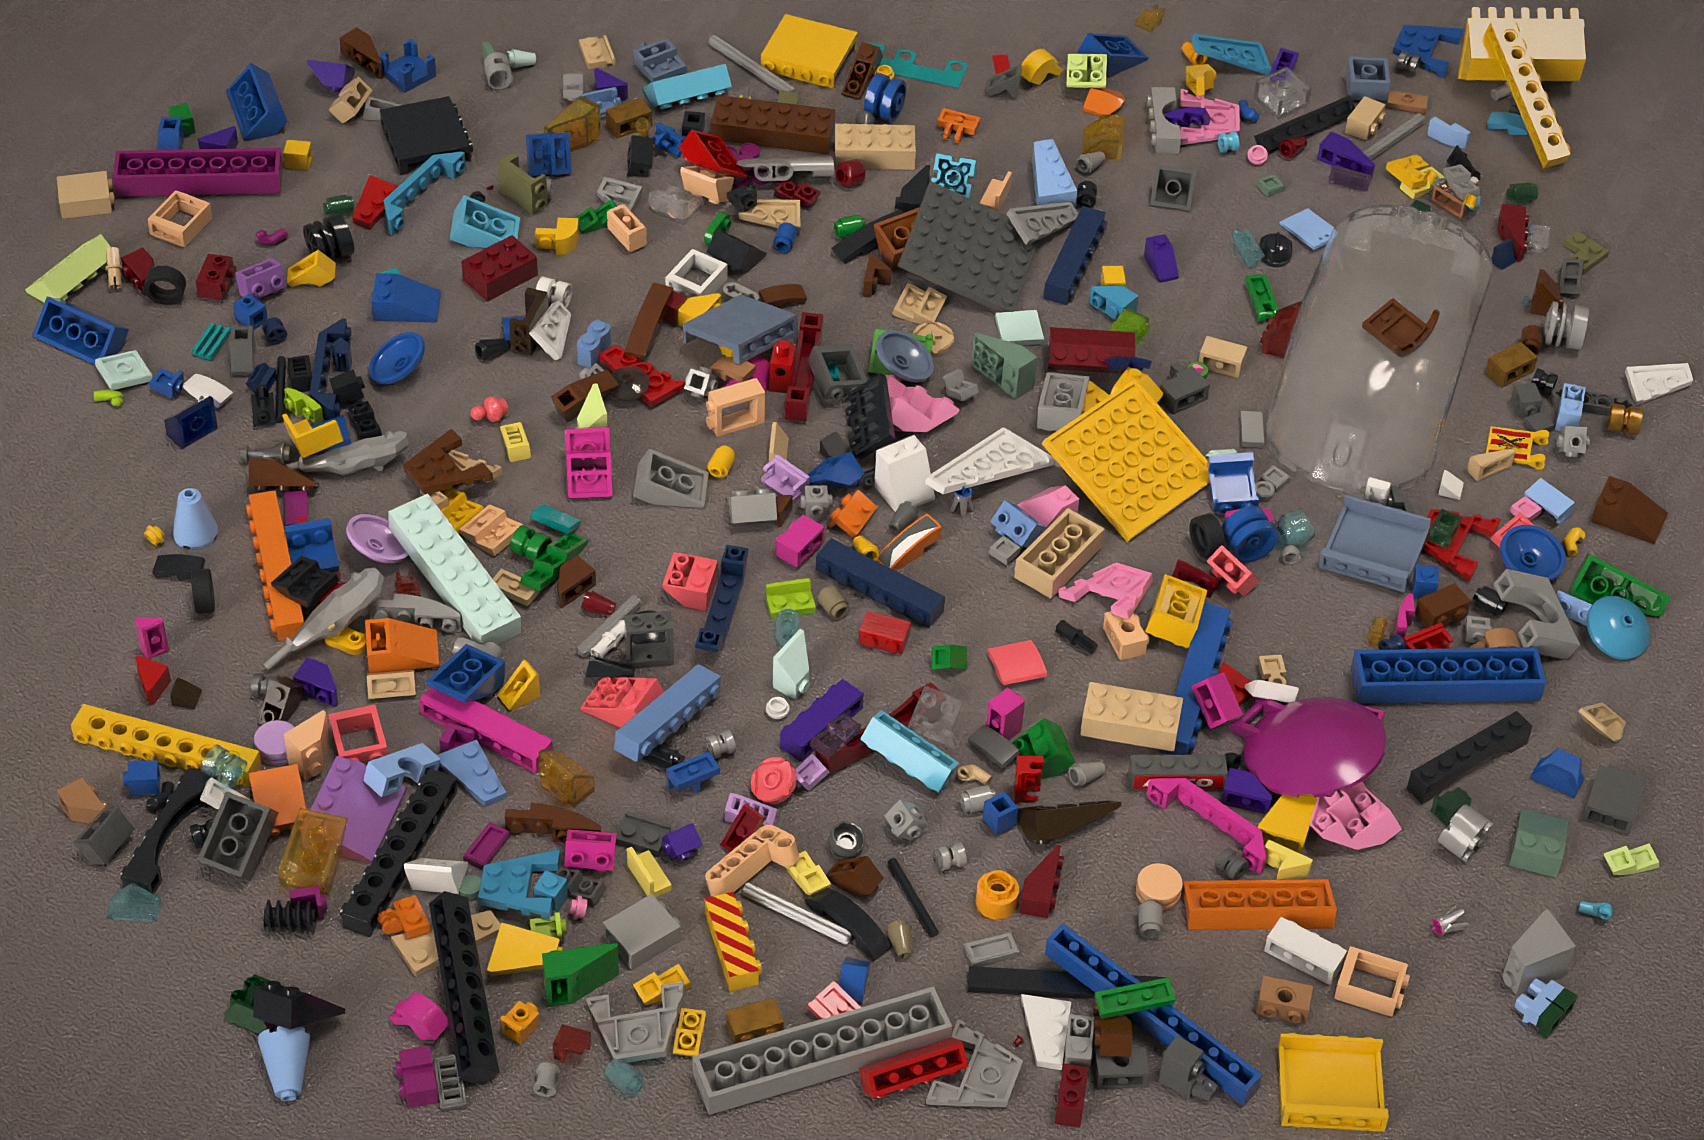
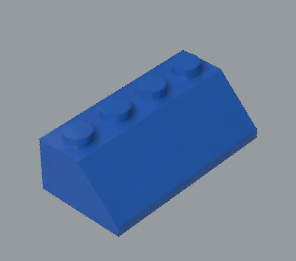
M250 63L226 90L243 138L246 141L274 136L287 123L269 72Z
M47 296L32 336L95 364V359L116 355L122 350L129 329L65 300Z

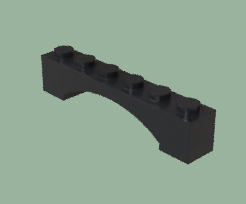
M1518 711L1513 712L1412 770L1407 790L1421 804L1428 802L1440 795V792L1461 773L1481 760L1504 751L1512 753L1526 745L1532 725Z
M189 767L185 775L180 777L174 793H170L165 807L162 811L158 812L152 828L146 831L140 847L134 850L130 863L121 871L120 878L124 891L152 899L162 882L158 861L166 840L187 816L203 806L208 808L209 804L200 800L207 781L211 777L217 780L216 775Z

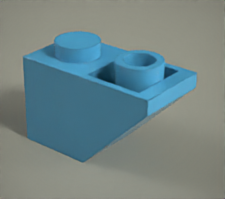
M1093 286L1090 289L1089 304L1122 323L1137 311L1139 296L1124 286Z

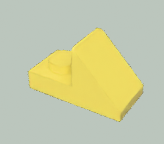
M1271 840L1267 841L1264 847L1266 854L1265 863L1279 869L1276 880L1308 878L1313 859Z

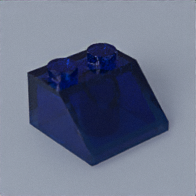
M212 396L200 399L164 420L166 435L181 449L218 429Z

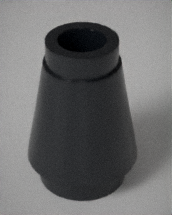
M505 338L484 339L475 344V352L480 360H488L508 350V342Z

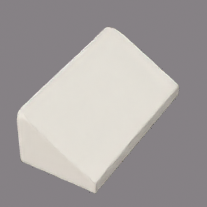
M1254 680L1245 684L1244 687L1254 697L1285 703L1294 702L1299 690L1298 687L1264 680Z

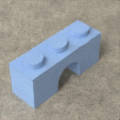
M420 743L369 761L363 781L378 795L384 797L400 791L404 776L411 778L418 784L422 776L425 777L429 769L438 771L441 759L425 744Z

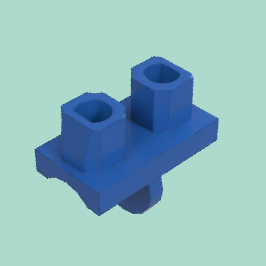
M661 122L656 123V132L652 137L655 147L659 150L665 149L676 158L681 157L682 152L678 147L686 136H680L671 126L667 127Z

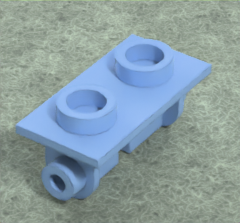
M1558 590L1556 595L1567 618L1587 626V614L1592 604Z

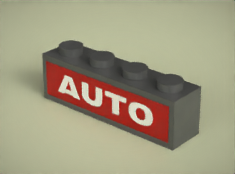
M1130 755L1128 768L1130 791H1147L1149 781L1157 778H1186L1204 791H1224L1228 775L1225 755Z

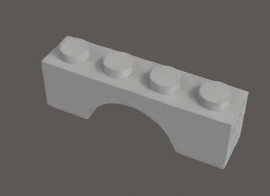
M1151 87V94L1147 95V107H1150L1148 109V120H1152L1150 121V132H1152L1151 145H1155V154H1179L1181 144L1180 126L1170 123L1165 118V114L1174 111L1176 107L1175 87Z

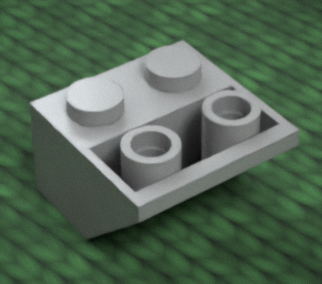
M754 489V493L747 494V490L732 491V495H727L731 523L777 520L775 493L770 492L769 489Z

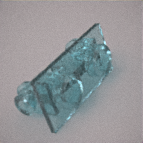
M1249 228L1245 232L1240 229L1233 230V242L1246 265L1251 269L1265 255Z

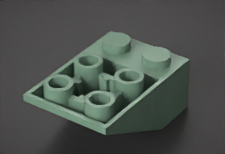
M980 333L974 334L972 365L975 369L982 372L1015 399L1034 388L1037 356L1022 345Z

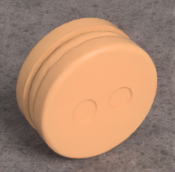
M1156 863L1144 867L1137 878L1136 896L1141 904L1148 900L1156 901L1162 906L1163 911L1173 908L1179 902L1183 886L1181 875L1173 867L1166 864Z

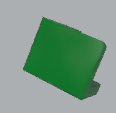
M941 645L931 647L932 670L967 669V646Z

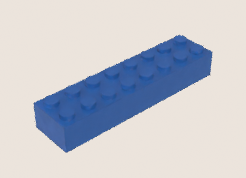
M1537 647L1355 650L1351 664V673L1358 704L1541 701L1546 685Z

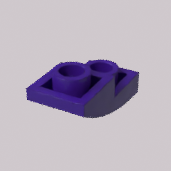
M1201 107L1182 108L1165 114L1167 121L1180 127L1189 128L1191 123L1194 125H1209L1211 121L1206 108Z

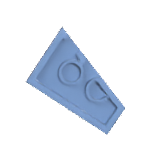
M477 740L437 755L441 759L439 767L444 768L448 775L456 777V780L465 787V790L484 807L507 798L504 787Z

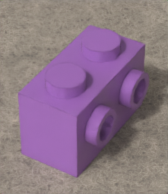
M273 258L235 273L242 297L251 294L257 300H260L263 296L277 293L280 289L287 287L283 266Z

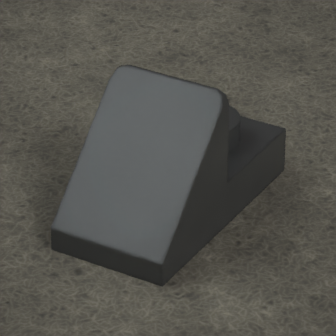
M1019 64L988 78L986 87L988 95L999 94L1007 89L1015 99L1023 66Z

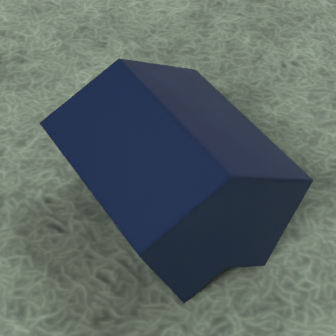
M339 338L331 344L333 364L336 365V371L348 372L352 366L350 343Z
M266 363L256 365L245 384L253 393H255V388L259 384H263L268 388L269 393L277 379L276 368L269 367Z

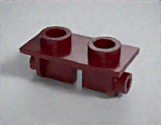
M1180 559L1177 560L1172 577L1199 585L1207 590L1206 596L1211 598L1214 588L1217 589L1220 585L1218 578Z

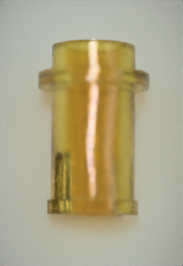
M639 118L635 123L637 136L649 138L651 124L648 119Z
M1376 617L1373 619L1371 631L1367 634L1369 643L1374 646H1378L1380 640L1386 639L1384 633L1387 620L1385 618Z

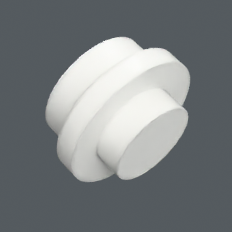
M774 697L767 703L766 713L771 718L782 719L789 713V704L782 697Z

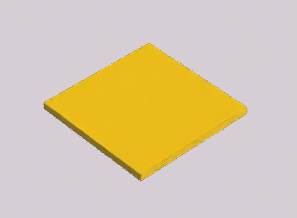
M1133 379L1042 442L1046 450L1127 543L1209 485L1207 459L1136 379Z

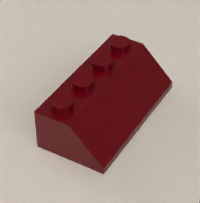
M1050 327L1048 369L1123 374L1127 367L1135 368V332Z

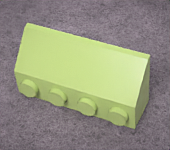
M101 234L82 244L28 286L25 291L44 303L47 296L62 300L67 299V293L70 290L75 292L83 286L81 282L84 279L89 281L98 274L96 272L98 268L104 269L107 266L106 250L111 248V246Z

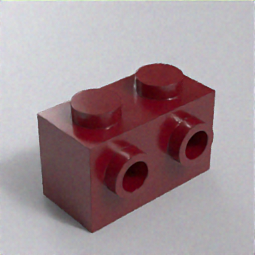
M216 254L207 255L196 280L198 297L223 300L226 292L230 290L232 278L236 276L237 269L233 264V257Z

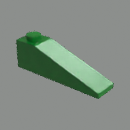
M1588 553L1580 565L1568 593L1592 605L1603 597L1619 596L1634 603L1643 614L1659 617L1671 596Z

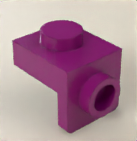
M319 885L289 890L292 908H295L297 901L301 902L302 908H305L307 902L310 901L312 909H315L317 906L319 919H324L323 910L328 909L326 895H320Z

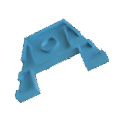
M552 850L484 865L478 894L479 905L508 911L509 908L521 910L522 915L530 916L531 913L541 915V919L550 920L553 906L552 898H528L534 871H558L561 858L560 850Z

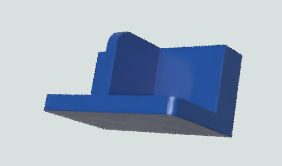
M706 752L667 768V787L669 789L675 787L677 791L692 786L694 791L699 793L700 782L719 775L720 767L711 753Z

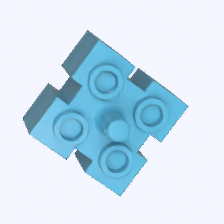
M936 153L933 170L938 172L937 178H932L931 181L972 199L974 187L969 182L970 178L975 179L978 162L965 158H960L959 162H954L952 156Z

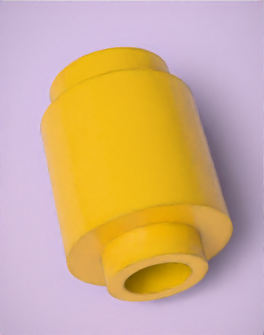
M720 446L715 450L707 465L711 475L718 478L727 476L735 461L734 450L728 446Z

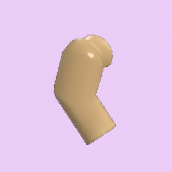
M976 765L961 766L957 769V776L962 781L978 780L984 785H989L993 779L992 775Z

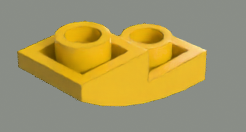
M681 1008L673 1054L699 1055L707 1015L706 1011Z

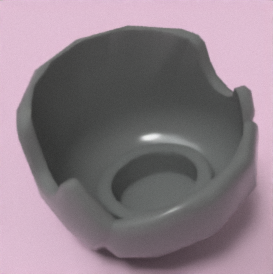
M841 821L832 827L829 844L837 855L845 858L853 857L863 850L865 835L856 824Z

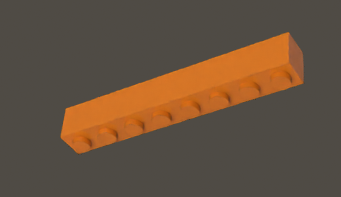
M274 490L249 495L250 504L246 505L248 518H253V520L249 521L251 534L256 533V536L252 538L254 549H259V553H256L258 566H263V569H259L261 583L266 582V586H263L265 599H270V602L266 603L268 616H273L274 618L270 619L272 633H277L279 642L285 641L286 637L291 639L304 624L300 604L287 598L271 585V582L291 565L276 491Z

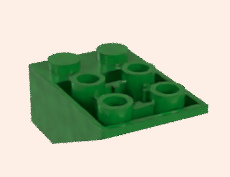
M603 943L597 946L576 947L569 950H553L542 953L543 981L547 1007L573 1004L618 976V943Z

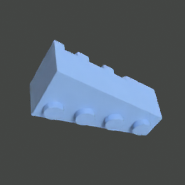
M1054 140L1034 142L1032 166L1036 205L1071 202L1075 208L1077 189Z

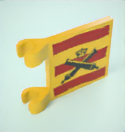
M1491 426L1486 453L1513 449L1515 451L1513 463L1526 464L1537 470L1544 469L1546 457L1544 454L1530 456L1532 442L1546 446L1548 444L1549 432L1547 430L1530 432Z

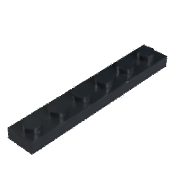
M1349 95L1259 133L1254 138L1257 145L1263 146L1269 152L1278 148L1285 139L1304 137L1348 118L1355 109V106Z

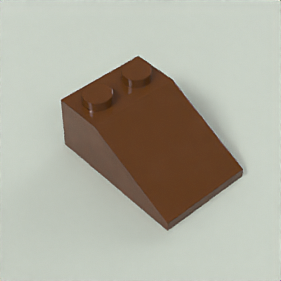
M1609 476L1596 503L1591 522L1655 544L1668 512L1631 483Z

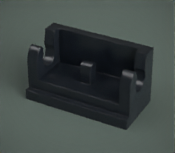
M632 135L628 148L627 176L647 177L648 172L640 171L639 169H652L653 138Z

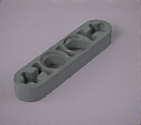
M1557 387L1552 391L1550 401L1555 407H1559L1563 387ZM1585 391L1584 400L1587 403H1583L1582 412L1608 416L1612 403L1624 405L1626 409L1630 406L1636 407L1634 401L1628 398ZM1598 403H1606L1608 404V407H1603Z

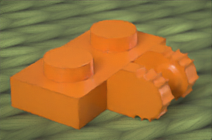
M943 108L937 119V126L945 128L943 132V139L948 140L952 130L957 131L954 140L960 143L963 133L975 135L980 125L981 117Z
M416 895L392 902L393 909L390 908L381 912L377 918L382 925V930L388 935L404 931L406 938L409 939L431 932L430 923Z

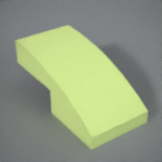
M1650 843L1631 850L1624 846L1604 853V858L1613 875L1635 874L1659 868V861Z

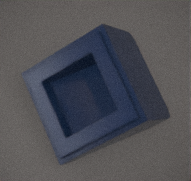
M1509 239L1495 246L1491 263L1501 270L1515 263L1513 247Z

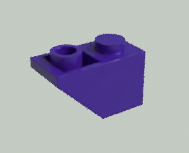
M307 657L293 676L294 681L305 685L302 696H308L323 704L337 707V689L328 665Z

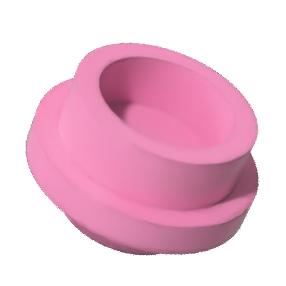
M1255 145L1249 149L1248 159L1251 163L1260 165L1267 160L1268 152L1263 146Z
M577 895L576 900H571L569 914H573V920L578 918L584 919L587 899H582V896Z

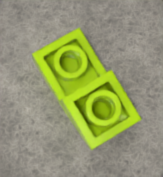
M284 389V404L289 411L292 410L297 417L304 414L307 420L310 419L314 424L323 421L322 407L316 401L295 389Z

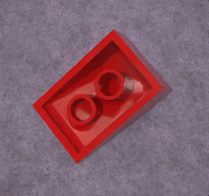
M691 129L678 147L683 154V158L689 163L700 165L718 173L744 179L748 176L743 168L737 165V160L720 136Z

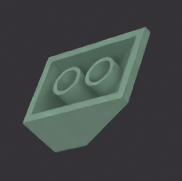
M1521 808L1509 866L1557 878L1566 845L1568 820Z

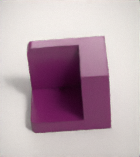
M448 723L439 740L440 753L476 740L475 730Z

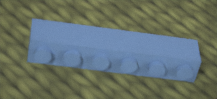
M699 664L696 665L616 731L614 750L635 762H638L644 756H648L652 749L658 744H662L671 733H675L696 712L704 709L708 702L718 697L721 691V676Z

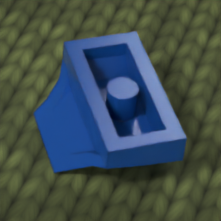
M1557 748L1549 756L1539 760L1530 779L1575 798L1584 781V776L1581 772V758Z

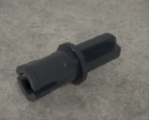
M1061 620L1057 624L1055 632L1069 640L1071 645L1076 644L1090 654L1095 652L1098 644L1084 635L1082 629L1074 628L1065 620Z

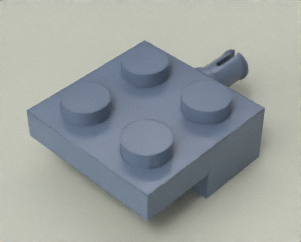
M667 38L649 45L647 42H642L639 49L633 50V63L651 83L687 72V65L678 57L677 48Z

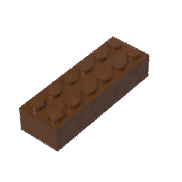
M718 95L711 121V134L720 136L723 142L754 143L757 146L829 154L835 129V109Z

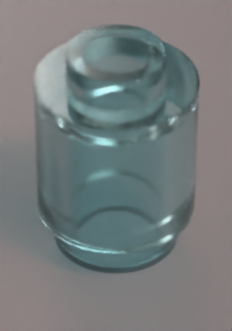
M614 1059L605 1069L604 1075L607 1077L608 1082L626 1095L636 1094L643 1086V1074L624 1060Z

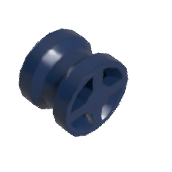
M269 318L262 325V331L270 344H280L287 338V331L279 318Z
M1393 634L1389 639H1382L1378 643L1379 650L1407 649L1404 639L1399 634Z

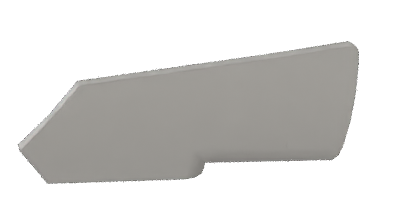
M832 156L755 158L737 161V165L753 167L755 176L760 181H785L791 178L793 171H811L813 177L834 176ZM762 166L768 167L764 173L758 172V169ZM781 166L788 167L785 172L778 171Z

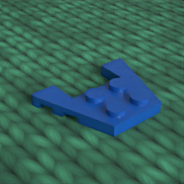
M1403 25L1394 45L1393 53L1399 56L1403 50L1408 52L1409 55L1421 56L1420 64L1423 65V69L1427 71L1433 70L1437 72L1438 77L1444 79L1449 62L1431 58L1438 40L1458 45L1464 29Z

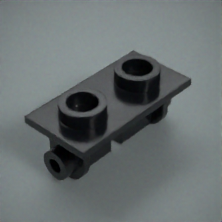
M1456 145L1447 159L1451 167L1462 165L1471 173V177L1474 176L1480 180V172L1476 171L1467 158V154L1462 152L1460 147Z
M259 384L255 388V394H251L254 427L274 425L276 421L273 392L268 393V388L263 384Z
M657 745L648 756H644L640 760L666 771L667 768L683 762L685 756L679 754V751L676 749L673 750L663 745Z

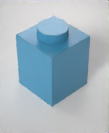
M545 870L533 888L534 898H552L553 906L551 913L558 912L568 898L567 879Z

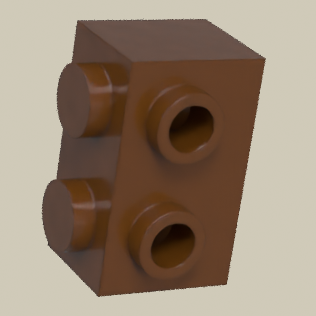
M1453 583L1419 598L1415 615L1427 628L1438 623H1442L1443 627H1446L1448 624L1462 620L1468 615L1471 600Z

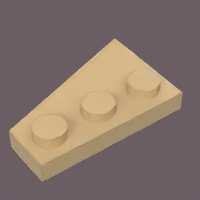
M757 199V206L740 212L739 219L778 228L781 223H791L800 233V200Z

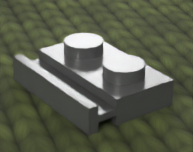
M626 812L616 831V845L626 848L632 847L640 852L649 850L653 856L659 857L662 851V838L671 832V825Z

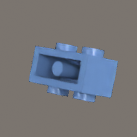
M1007 500L1003 501L990 521L996 526V532L1004 537L1008 535L1012 542L1019 545L1021 549L1023 547L1028 548L1046 528L1018 505Z

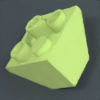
M1068 54L1067 87L1106 88L1107 54Z

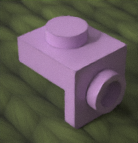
M811 754L795 769L797 775L796 786L800 788L803 785L810 791L829 771Z

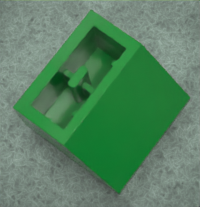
M1044 717L1012 742L1020 752L1018 756H1044L1041 779L1058 776L1075 763L1062 727Z

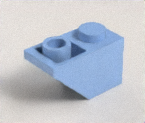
M1564 383L1555 430L1561 431V426H1579L1586 387Z

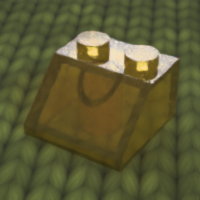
M1105 114L1086 126L1083 131L1082 154L1101 151L1104 153L1105 159L1121 160L1125 116Z

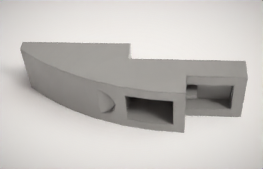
M394 593L393 600H375L369 607L370 619L390 618L407 623H415V625L437 631L462 632L461 613L440 602L420 596Z

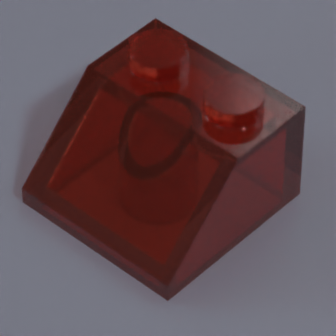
M1299 301L1276 311L1274 318L1269 319L1266 328L1268 331H1263L1260 343L1263 344L1262 353L1283 359L1287 358L1299 331L1304 302Z

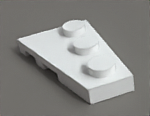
M560 301L552 303L529 332L533 339L554 360L562 358L571 313Z
M1021 994L1022 1007H1024L1026 1025L1031 1037L1030 1042L1036 1066L1062 1070L1071 1002Z

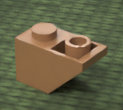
M83 777L56 790L59 804L71 821L91 823L103 808H109L104 799L99 800L95 787L92 784L88 785Z

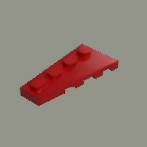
M617 345L599 354V360L651 408L684 390L685 382L680 379L676 381L671 378L669 373L665 371L661 373L654 369V365L648 362H641L637 357L624 354L625 349Z

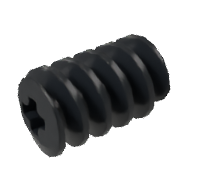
M267 900L263 917L264 930L268 925V929L271 932H274L277 926L280 932H284L288 926L289 932L294 933L298 926L300 933H304L307 927L310 933H314L317 926V906L315 909H312L311 903L308 901L305 908H302L301 902L297 901L295 908H292L291 902L287 901L284 908L281 905V901L277 900L275 907H272L271 900Z

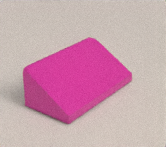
M135 618L140 648L147 659L169 651L162 618Z

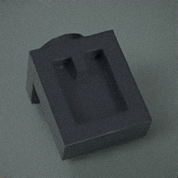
M745 186L727 192V199L740 213L757 206V191L755 189L748 190Z

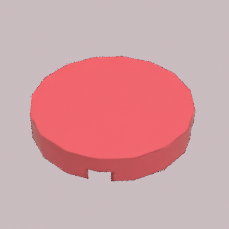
M781 757L765 759L760 763L761 766L755 769L752 774L751 789L760 801L766 804H778L786 800L795 789L797 782L796 770L791 763Z

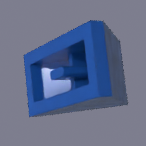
M846 957L842 963L839 986L858 1005H862L871 962Z

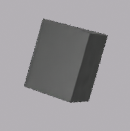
M1156 165L1150 205L1190 211L1197 170Z

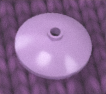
M360 514L352 517L348 522L346 532L350 542L361 554L369 559L392 564L402 562L408 557V553L390 531L388 520L375 515Z

